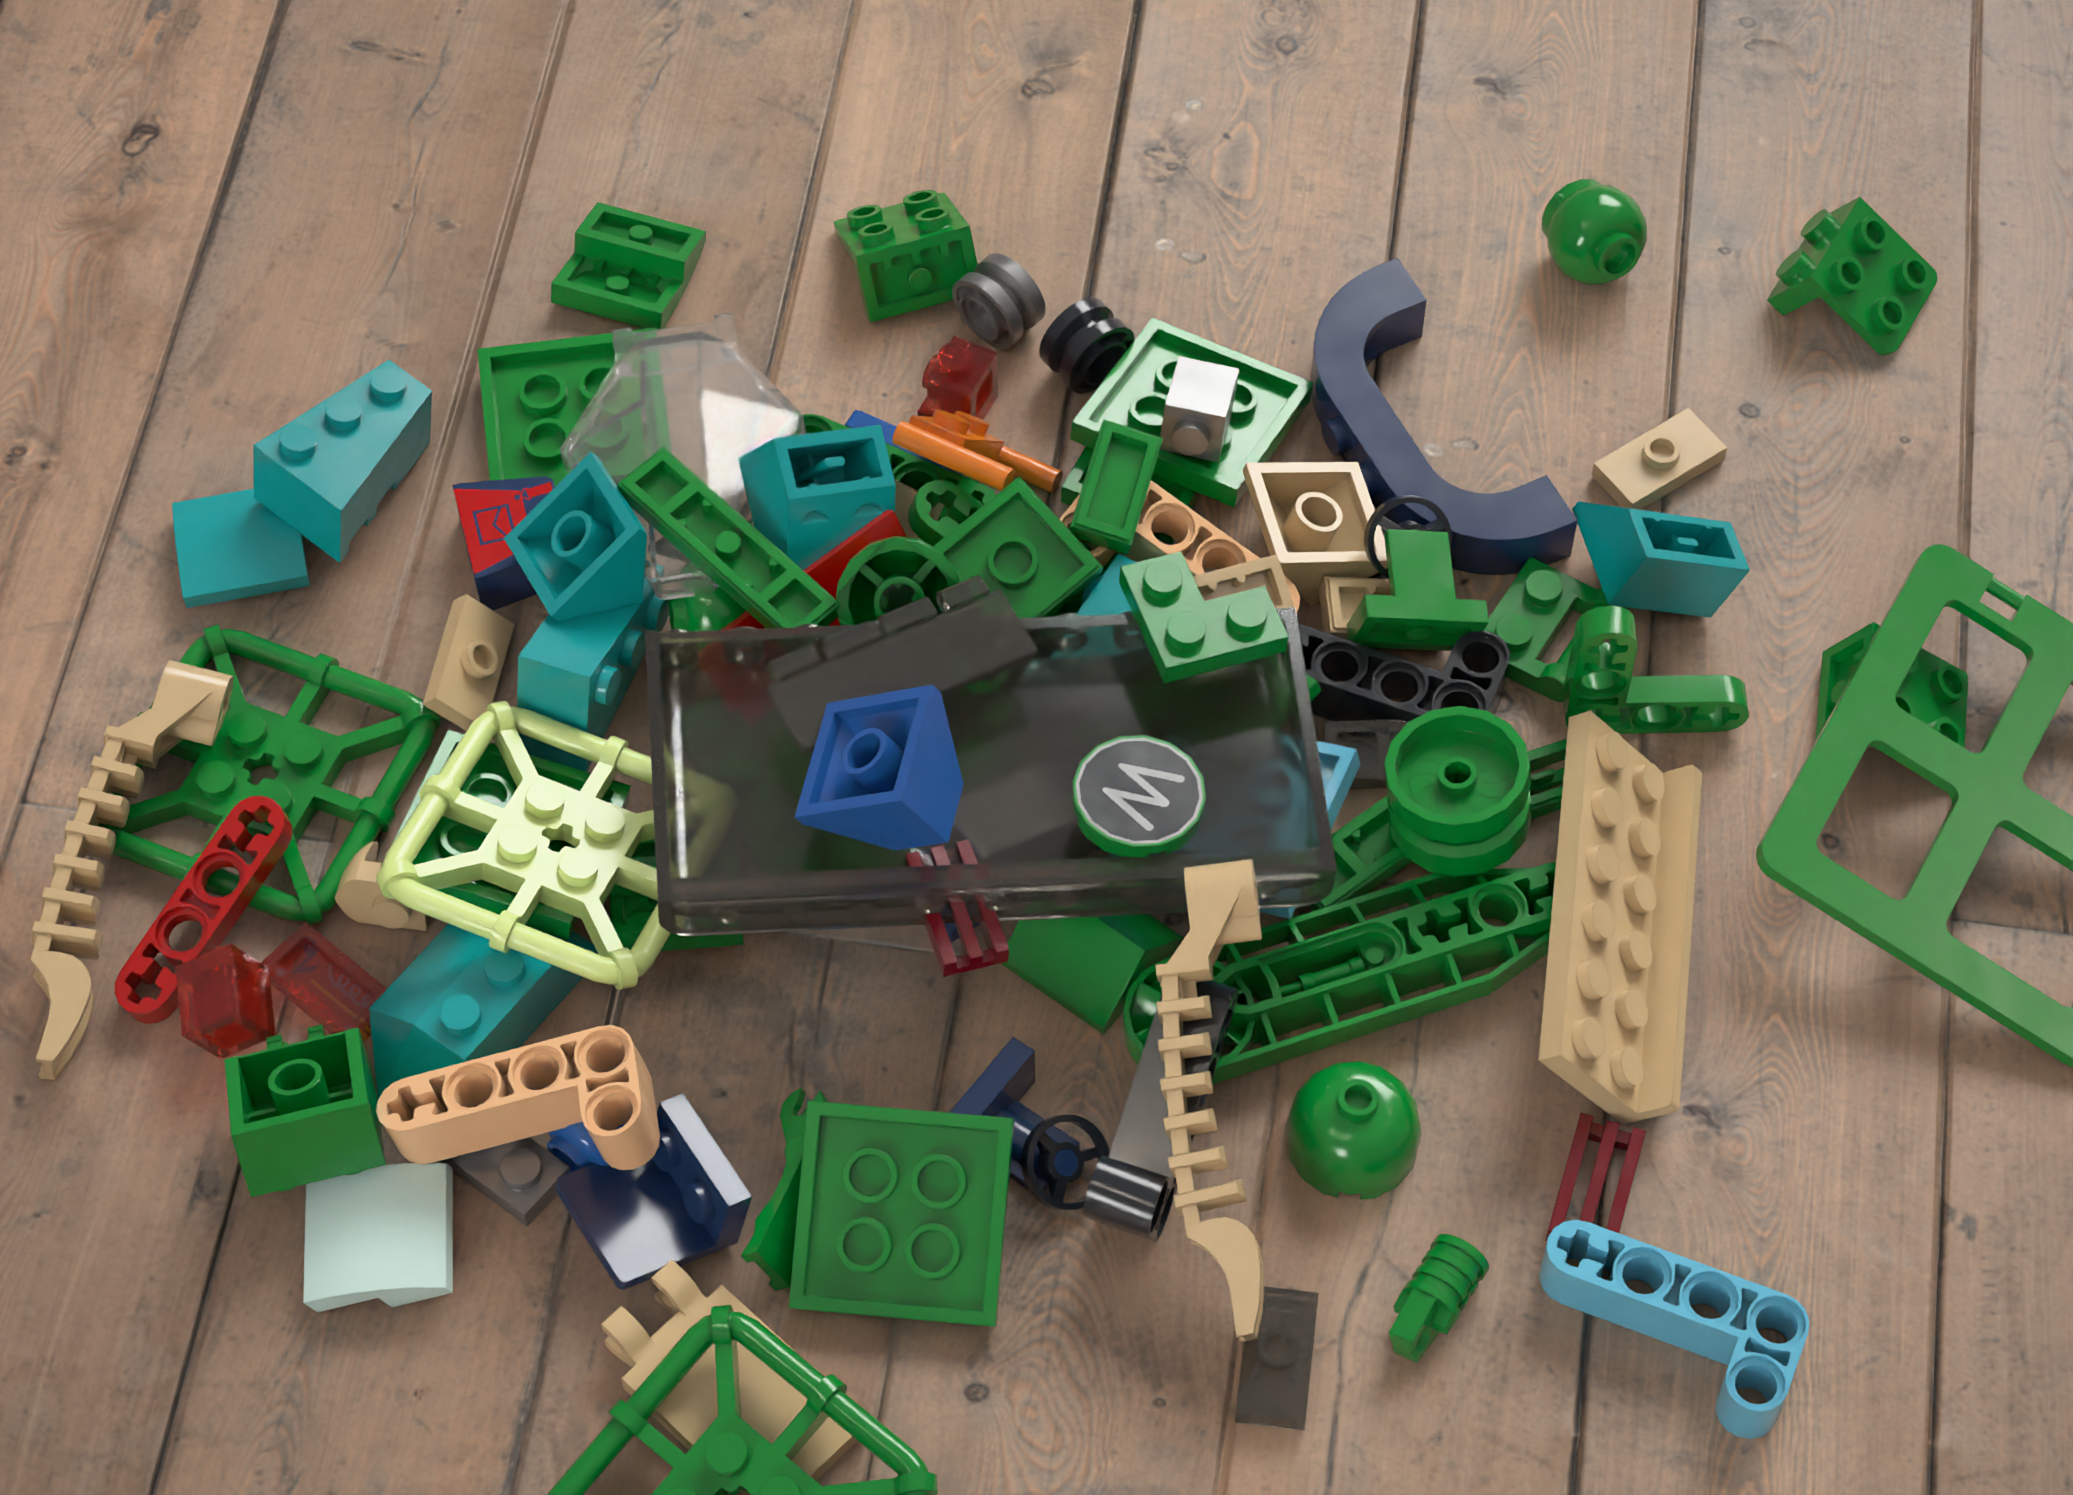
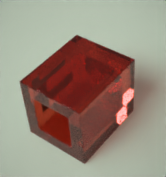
M232 943L209 948L201 956L175 967L181 1031L184 1038L221 1060L264 1042L267 1037L276 1035L269 967Z

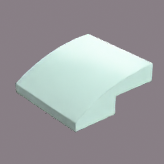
M447 1163L388 1164L367 1169L354 1175H342L306 1184L304 1304L318 1313L379 1298L390 1307H396L453 1293V1168Z

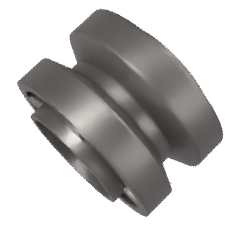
M989 254L976 266L975 272L964 275L954 284L952 289L954 304L966 325L978 337L998 349L1010 348L1022 337L1024 330L1033 328L1044 318L1046 313L1044 298L1035 281L1023 267L1003 254Z

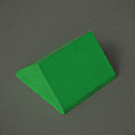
M1082 868L1040 879L1007 943L1009 947L1008 962L1001 964L1104 1035L1123 1013L1129 987L1143 970L1165 958L1171 957L1184 937Z

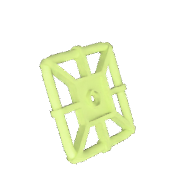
M504 700L488 704L487 712L482 713L470 725L439 774L432 775L426 780L419 792L421 801L386 853L381 870L377 873L376 881L384 897L395 899L408 908L489 939V947L507 953L511 948L589 980L608 985L613 984L617 990H622L637 985L638 978L643 976L655 962L684 909L694 907L702 892L700 881L731 829L734 814L738 809V802L729 788L719 787L706 778L628 748V741L613 735L606 740L529 709L510 706ZM518 733L597 763L581 791L538 775ZM492 739H494L517 786L516 791L505 808L468 795L460 790ZM620 772L691 801L636 814L603 801L602 798L617 773ZM442 816L488 834L477 851L416 865L412 864ZM701 828L677 870L667 873L631 859L640 842ZM551 840H563L572 844L575 848L565 846L560 852H555L549 849V844ZM482 879L517 894L507 911L504 910L498 915L440 892L438 889ZM615 884L659 901L631 950L623 947L603 907ZM539 902L582 919L598 954L528 927L525 924Z

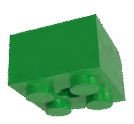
M323 1024L307 1028L308 1036L306 1040L293 1044H287L282 1034L266 1038L267 1050L224 1059L231 1137L251 1197L275 1191H287L300 1185L342 1175H354L367 1169L386 1165L381 1123L376 1113L377 1094L375 1080L358 1027L331 1035H326Z

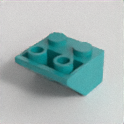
M1578 501L1572 508L1608 605L1711 618L1750 571L1731 522Z

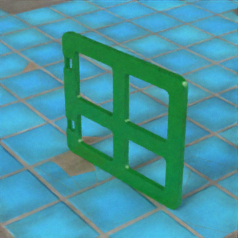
M1942 544L1931 545L1921 553L1913 564L1756 849V860L1762 872L1773 881L2065 1065L2073 1068V1004L2071 1007H2066L1953 937L1948 932L1946 922L1996 827L2006 829L2073 871V816L2030 790L2023 781L2024 771L2069 685H2073V623L2029 595L2024 597L1995 579L1992 572L1952 547ZM1985 591L2015 609L2010 620L1980 602ZM1943 607H1951L2018 648L2024 653L2027 660L2023 672L1980 753H1972L1901 709L1896 702V693ZM1868 747L1880 750L1944 790L1952 801L1948 814L1902 900L1891 898L1824 856L1816 845L1820 832Z

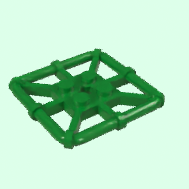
M218 624L203 629L205 635L198 638L186 650L179 662L205 669L213 659L218 672L234 677L229 703L230 709L225 716L214 745L209 746L185 739L180 741L167 753L195 763L181 787L130 805V811L124 828L99 823L98 827L110 829L115 833L116 843L113 855L183 881L230 811L240 801L250 796L271 798L281 806L292 825V839L288 848L283 853V858L297 896L262 884L248 904V907L279 919L295 922L306 920L308 926L322 922V915L330 911L337 903L335 895L339 882L351 859L365 845L374 842L379 833H386L396 819L393 809L430 749L436 729L441 724V718L439 714L422 705L424 700L413 693L340 667L338 659L321 653L313 657L245 631L234 629L220 630ZM229 653L306 680L305 685L285 716L245 701ZM330 690L400 715L340 736L309 726ZM402 744L371 797L361 799L331 788L346 762ZM136 764V766L140 769L143 767L142 765ZM272 766L274 772L278 775L274 780L263 778L258 785L251 784V772L259 767ZM114 792L111 793V794H113V795H118V796L124 797V795H122V794H118V793H114ZM320 810L352 822L354 826L320 883L313 890L297 843L316 811ZM186 815L217 826L201 853H196L192 857L132 834ZM267 820L263 823L252 821L247 826V830L252 837L256 834H263L267 837L273 830ZM222 868L215 870L209 876L206 891L222 897L229 895L236 889L239 883V875Z
M731 1305L712 1307L710 1315L704 1316L687 1330L626 1402L619 1399L608 1411L613 1418L547 1495H584L634 1436L673 1468L651 1495H726L727 1493L736 1495L741 1490L750 1493V1495H938L937 1475L928 1471L927 1465L910 1446L846 1394L847 1385L834 1374L827 1375L826 1377L757 1320L741 1312H734ZM737 1342L807 1398L806 1405L773 1444L741 1419ZM714 1344L718 1417L685 1454L649 1424L647 1420ZM829 1417L896 1472L898 1476L889 1479L821 1486L797 1466L792 1459Z

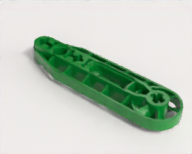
M1549 862L1532 868L1491 869L1485 873L1459 877L1432 873L1262 927V940L1224 944L1213 966L1214 980L1212 981L1237 988V1002L1240 1005L1236 1004L1224 1043L1236 1045V1047L1230 1054L1224 1057L1220 1055L1212 1085L1490 995L1548 954L1556 862ZM1441 892H1454L1429 901L1425 899V897ZM1409 904L1407 908L1367 921L1364 918L1365 916L1399 905ZM1494 918L1505 922L1507 925L1497 927L1486 923L1484 920ZM1346 922L1349 924L1348 927L1304 940L1302 937ZM1280 943H1288V946L1245 960L1241 957ZM1171 957L1165 958L1143 970L1129 987L1123 1008L1122 1027L1126 1049L1137 1065L1139 1064L1157 1009L1156 1002H1159L1162 994V987L1156 976L1155 965L1167 964ZM1226 961L1227 966L1223 965L1221 962ZM1502 964L1489 974L1462 982V976ZM1297 980L1296 982H1293V983H1290V984H1287V985H1283V984H1286V983H1289V982H1292V981ZM1443 983L1446 987L1403 1002L1399 998L1400 996ZM1297 991H1301V992H1298V993H1295V994H1292V995H1289V996H1286V997H1283V998H1282V996H1285V995H1288V994H1291V993H1294V992H1297ZM1256 996L1259 1002L1254 1004L1253 997ZM1381 1002L1385 1006L1384 1008L1341 1022L1338 1020V1016ZM1321 1022L1323 1025L1322 1028L1279 1042L1275 1038L1276 1036ZM1260 1042L1261 1048L1251 1050L1252 1044Z

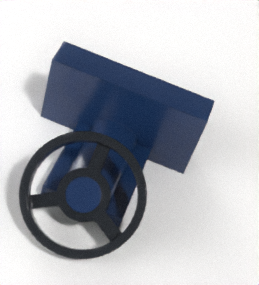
M1012 1037L949 1113L1014 1118L1010 1178L1028 1189L1040 1203L1055 1210L1081 1209L1084 1207L1086 1195L1075 1202L1063 1203L1066 1185L1075 1181L1081 1175L1084 1162L1098 1158L1099 1161L1101 1156L1108 1157L1110 1153L1108 1144L1100 1130L1083 1117L1067 1114L1044 1119L1019 1103L1021 1098L1035 1083V1050ZM1060 1122L1077 1125L1090 1136L1095 1147L1080 1150V1142L1054 1125ZM1048 1187L1050 1196L1045 1192Z

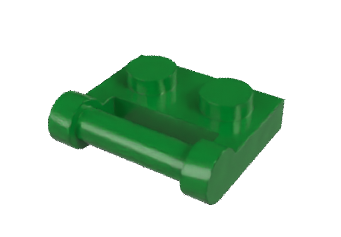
M1530 557L1490 615L1489 624L1484 631L1498 635L1507 644L1510 653L1506 673L1507 678L1551 700L1563 702L1562 693L1573 638L1556 663L1547 665L1540 660L1573 611L1584 614L1586 611L1597 607L1613 605H1608L1602 587L1595 589Z

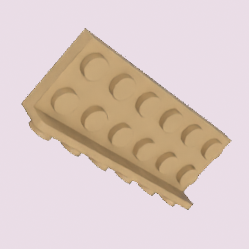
M1587 711L1569 717L1538 1061L1621 1124H1627L1674 1113L1680 1107L1702 772L1691 764L1663 773L1655 764L1646 759L1592 711Z

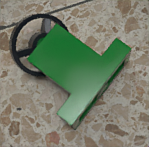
M1401 495L1387 500L1371 515L1364 534L1365 552L1375 570L1389 579L1391 596L1364 595L1347 623L1349 641L1372 648L1452 651L1459 637L1468 632L1484 631L1489 624L1486 600L1456 599L1450 554L1452 543L1451 528L1446 515L1433 502L1415 495ZM1419 503L1429 508L1437 519L1424 526L1414 521H1403L1397 525L1384 515L1390 509L1400 504ZM1377 525L1387 530L1384 534L1388 570L1381 565L1374 549V534Z

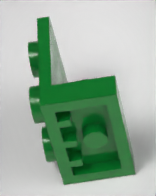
M934 190L913 192L903 198V203L881 208L878 205L860 206L850 210L847 213V218L833 222L836 235L854 261L865 315L870 322L952 301L954 284L967 273L975 272V268L978 265L970 225L945 193H937Z
M1872 622L1822 652L1815 741L1879 628V624ZM1921 648L1896 693V702L1901 709L1965 748L1968 675L1960 668Z

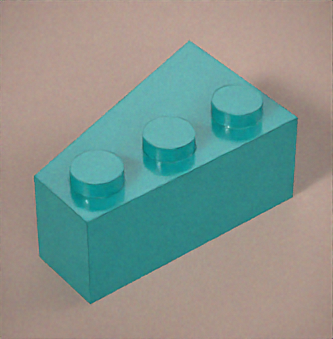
M391 360L385 361L253 445L254 499L341 563L349 552V543L362 525L368 526L377 515V505L389 489L395 490L430 444L432 390Z
M645 563L642 603L563 621H557L548 614L518 655L517 707L529 709L604 738L655 633L661 632L669 616L667 596L664 595L666 569ZM518 733L527 753L585 772L588 771L592 761Z

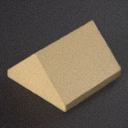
M1358 462L1245 464L1242 471L1270 556L1278 555L1284 576L1296 586L1299 595L1310 606L1320 602L1318 586L1324 576L1369 578L1379 573L1368 560L1364 547L1365 529L1375 509ZM1377 525L1374 534V549L1379 562L1387 569L1384 535L1381 527Z

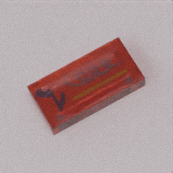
M305 922L258 965L261 976L319 1025L323 1024L324 1029L330 1034L358 1027L363 1042L372 1035L369 1008L387 988L308 923Z

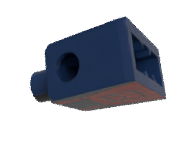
M547 476L452 485L480 603L494 611L536 595L535 589L504 538L555 488L554 480Z

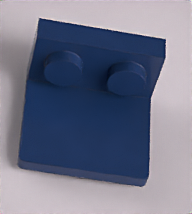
M683 1093L659 1103L657 1110L660 1132L659 1147L655 1155L645 1165L636 1169L620 1170L610 1165L601 1166L593 1163L558 1177L556 1182V1193L617 1288L621 1290L651 1279L671 1259L681 1267L738 1243L752 1199L751 1194Z

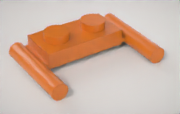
M936 409L933 417L911 415L909 423L901 421L898 424L892 438V443L1000 491L1012 483L1014 477L1018 478L1020 476L1023 481L1054 493L1059 487L1063 476V471L1004 446L1005 441L986 434L990 426L989 423L960 411L951 414Z

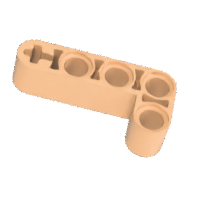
M1150 481L1128 554L1117 552L1135 562H1140L1181 551L1192 576L1205 573L1204 569L1218 570L1260 559L1153 481ZM1079 496L1060 518V521L1068 529L1070 528ZM1165 533L1171 536L1177 544H1164L1158 541L1153 534ZM1078 539L1091 548L1092 551L1090 553L1103 567L1117 552ZM1285 577L1297 613L1300 607V595L1296 586ZM1295 615L1287 620L1293 621Z
M613 1025L598 1026L406 1077L388 1086L377 1101L376 1113L387 1134L404 1158L409 1162L418 1164L434 1163L559 1130L578 1122L584 1123L604 1161L611 1167L620 1170H631L645 1165L655 1155L660 1141L653 1083L649 1070L630 1035L624 1029ZM626 1123L623 1127L615 1130L618 1126Z

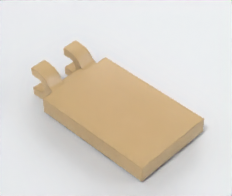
M672 1259L652 1277V1283L659 1289L654 1294L655 1300L674 1315L656 1333L649 1337L641 1324L622 1305L601 1324L602 1330L608 1335L604 1340L605 1346L631 1367L621 1378L623 1389L631 1396L687 1330L704 1316L710 1315L711 1309L714 1306L731 1305L734 1312H741L757 1320L784 1342L722 1284L706 1298L691 1277ZM737 1342L741 1419L773 1444L806 1405L807 1398ZM714 1344L652 1414L688 1450L718 1417ZM828 1417L792 1461L817 1482L858 1441ZM741 1490L736 1495H750V1493Z

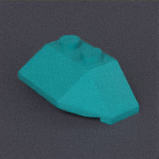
M447 924L369 1008L378 1100L388 1086L403 1078L521 1047L584 977L511 948L507 953H503L489 947V939ZM573 930L568 940L554 936L598 954L594 944Z

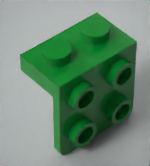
M1861 197L1830 213L1826 209L1819 211L1801 230L1800 235L1804 240L1798 250L1790 254L1778 267L1776 276L1779 278V281L1767 301L1784 316L1820 297L1878 354L1886 356L1895 352L1937 283L1938 277L1935 269Z

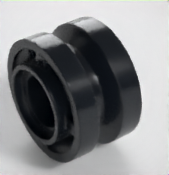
M1094 297L1085 298L1069 306L1051 323L1041 340L1039 355L1052 371L1060 373L1062 381L1073 392L1083 394L1094 391L1100 386L1134 342L1135 336L1133 331L1122 320L1114 318L1113 312L1100 299Z

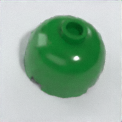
M892 536L871 542L850 559L838 580L836 600L841 604L837 610L838 620L843 634L855 649L879 664L906 665L929 660L950 643L961 623L964 593L958 572L942 551L921 539Z
M1361 1061L1335 1063L1312 1074L1297 1091L1286 1122L1288 1157L1300 1177L1322 1194L1338 1198V1193L1341 1192L1348 1195L1361 1194L1360 1200L1372 1199L1398 1187L1414 1167L1421 1139L1417 1104L1403 1081L1380 1066Z

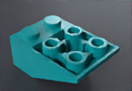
M881 425L773 438L738 458L754 527L802 570L887 509L895 512L896 484Z

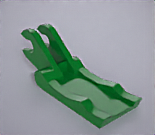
M802 1088L791 1093L782 1104L780 1120L786 1141L784 1151L786 1165L773 1196L755 1219L754 1234L740 1255L747 1263L754 1261L771 1278L769 1285L775 1291L790 1288L807 1111L806 1108L798 1116V1111L802 1107L806 1093ZM820 1090L812 1101L827 1102V1099Z

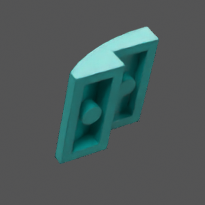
M254 489L172 503L179 575L183 600L187 608L311 586L303 542L305 541L304 536L254 499Z

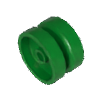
M1463 706L1436 709L1408 722L1391 741L1384 763L1388 793V816L1392 838L1407 859L1429 872L1456 877L1485 873L1511 859L1526 841L1532 820V805L1529 791L1531 786L1530 763L1526 743L1510 723L1486 710Z

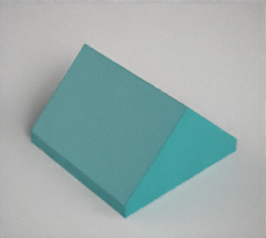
M589 452L504 538L548 613L557 621L643 602L647 532L622 493L618 490L617 485L599 457Z

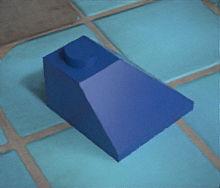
M932 684L827 703L794 818L803 825L892 850L948 843L964 783L941 691Z

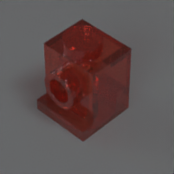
M953 336L951 341L939 350L938 355L932 356L926 366L922 378V387L927 389V396L918 409L917 416L933 417L936 409L951 414L960 411L984 420L998 397L997 352Z

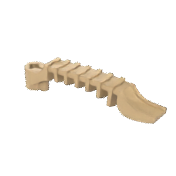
M169 660L163 671L152 708L120 727L110 725L106 727L104 733V743L106 744L101 756L93 757L91 779L87 788L80 787L78 810L73 821L67 820L64 834L65 844L61 854L55 853L53 879L50 888L44 887L40 921H34L32 928V946L34 949L30 961L35 968L33 978L40 985L50 1002L48 1020L36 1056V1063H42L39 1072V1078L57 1080L79 1047L93 1013L94 997L91 990L92 983L89 971L83 962L76 957L98 960L101 953L103 935L95 929L63 924L64 921L95 926L100 910L99 899L92 895L76 893L74 890L75 888L96 892L101 890L105 867L101 862L85 859V857L88 855L106 860L111 859L116 843V835L110 829L98 827V824L103 823L124 828L130 811V803L126 798L111 793L114 792L137 798L143 785L144 773L136 764L156 769L158 759L183 739L213 746L217 734L223 725L230 703L234 681L232 675Z
M1252 859L1184 868L1190 931L1167 964L1155 965L1156 976L1162 987V1001L1156 1002L1158 1016L1161 1024H1163L1164 1039H1158L1159 1052L1162 1061L1165 1063V1078L1160 1079L1162 1094L1168 1106V1117L1163 1118L1167 1136L1172 1142L1173 1155L1168 1156V1162L1172 1176L1176 1178L1178 1194L1173 1195L1175 1207L1179 1217H1184L1186 1235L1191 1244L1211 1255L1220 1264L1226 1275L1230 1289L1236 1338H1239L1240 1343L1258 1338L1264 1302L1263 1258L1255 1236L1247 1226L1238 1220L1222 1217L1203 1221L1202 1211L1246 1202L1247 1200L1242 1179L1197 1189L1195 1174L1224 1169L1229 1166L1224 1145L1192 1151L1191 1135L1217 1131L1218 1128L1213 1108L1188 1113L1187 1097L1212 1094L1213 1086L1210 1071L1185 1075V1058L1212 1055L1209 1032L1184 1036L1183 1021L1212 1018L1209 995L1198 997L1196 982L1214 980L1213 966L1224 944L1262 940L1259 901Z

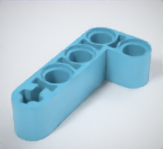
M1580 1220L1566 1221L1552 1230L1547 1239L1539 1275L1542 1288L1550 1298L1560 1304L1728 1365L1716 1401L1715 1410L1719 1422L1730 1433L1747 1439L1762 1437L1772 1430L1787 1397L1809 1331V1318L1799 1301L1787 1294L1589 1222ZM1569 1259L1578 1260L1580 1262L1579 1266H1570L1568 1264ZM1604 1269L1611 1271L1609 1281L1601 1278ZM1634 1279L1644 1281L1655 1292L1645 1295L1630 1290L1624 1282ZM1695 1304L1709 1305L1716 1309L1721 1317L1715 1319L1703 1318L1696 1314L1691 1306ZM1758 1329H1775L1783 1334L1787 1342L1780 1344L1769 1342L1760 1335ZM1753 1388L1763 1394L1767 1399V1403H1749L1742 1399L1737 1393V1389Z

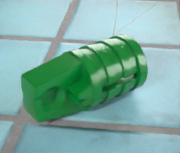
M1439 1234L1435 1237L1430 1250L1426 1252L1422 1259V1264L1416 1268L1412 1275V1280L1406 1283L1393 1306L1394 1312L1398 1316L1389 1331V1337L1395 1354L1418 1363L1440 1332L1448 1335L1461 1315L1460 1311L1464 1310L1469 1302V1297L1477 1289L1479 1281L1483 1280L1489 1271L1487 1259L1473 1245L1450 1234Z

